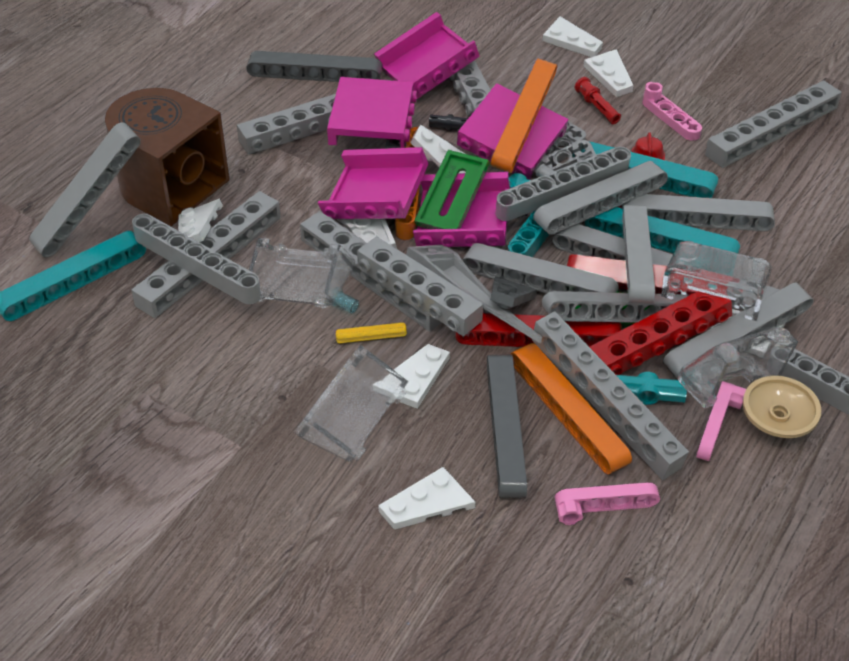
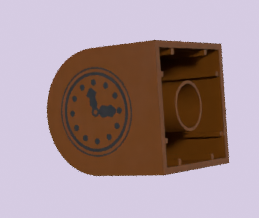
M146 88L130 92L118 98L108 108L105 115L107 133L116 124L123 122L141 140L139 147L117 174L122 197L135 208L172 227L179 221V214L187 208L194 209L230 180L221 112L178 91L166 88Z

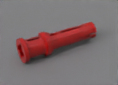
M582 77L575 83V91L581 93L587 103H592L611 124H616L620 121L621 114L600 95V89L593 86L588 77Z

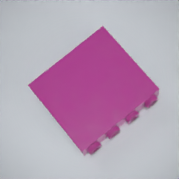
M438 12L374 53L375 58L382 62V71L394 81L414 82V91H417V99L480 57L475 41L473 40L468 44L444 25L442 17Z
M340 77L327 127L328 145H337L339 135L397 139L401 140V148H404L405 142H409L412 116H414L415 103L417 101V91H414V82Z
M496 83L458 131L457 145L491 162L493 153L520 95ZM541 106L512 173L523 174L528 180H531L533 170L558 136L562 138L566 133L569 119Z
M423 148L344 150L341 157L345 168L329 201H318L322 213L332 219L405 218L428 166Z
M466 173L457 174L445 203H443L440 216H445L448 213ZM485 173L461 228L430 230L418 226L417 230L413 231L416 246L471 247L475 243L487 246H506L508 221L498 219L495 211L497 195L502 191L510 189L509 173ZM426 174L421 180L423 190L421 205L436 174Z

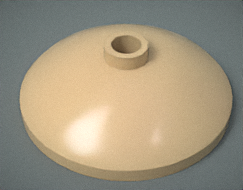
M767 376L757 379L748 386L743 397V410L749 421L761 431L780 438L804 436L815 429L821 417V405L814 392L803 383L789 377Z

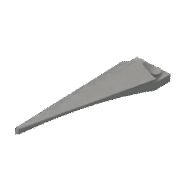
M443 245L407 248V256L483 303L485 310L541 344V335L518 319L508 309L497 306L498 302L490 300L491 293L476 278L455 251Z

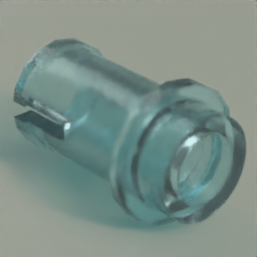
M334 288L329 293L328 300L331 305H338L351 314L357 310L359 300L343 293V289Z

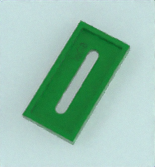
M448 150L414 220L415 225L430 230L460 229L489 167V160ZM460 171H465L466 174L448 213L445 216H440L443 203H445L457 174Z

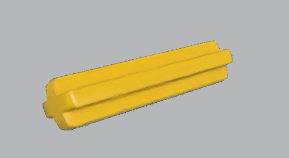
M404 322L337 329L336 341L340 344L404 337L407 334V329Z

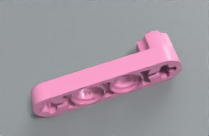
M648 82L643 95V105L685 139L690 141L698 140L702 131L701 124L662 95L663 86L660 83Z
M722 381L696 458L706 461L710 460L727 408L731 406L741 409L746 391L745 388Z
M653 483L572 488L561 490L555 495L559 522H563L565 525H573L582 520V513L648 508L660 501L657 486Z

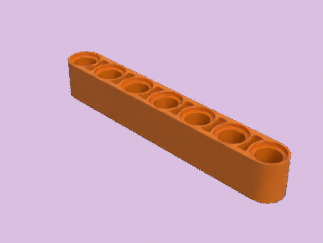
M537 58L493 153L490 167L512 173L552 84L557 64Z
M418 127L410 129L409 142H406V148H415L410 142ZM421 183L406 217L395 218L396 236L401 240H409L414 237L413 231L416 230L414 220L419 210Z
M535 343L510 353L513 356L515 370L605 474L609 475L631 464L632 456L627 446Z

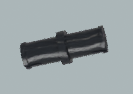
M430 114L429 127L447 128V130L452 131V129H460L468 118L454 117L452 114H448V116Z

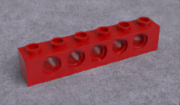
M714 282L590 346V348L615 375H621L633 367L640 366L644 361L661 355L665 350L684 343L692 336L701 334L718 323L725 322L732 316V301L719 285Z

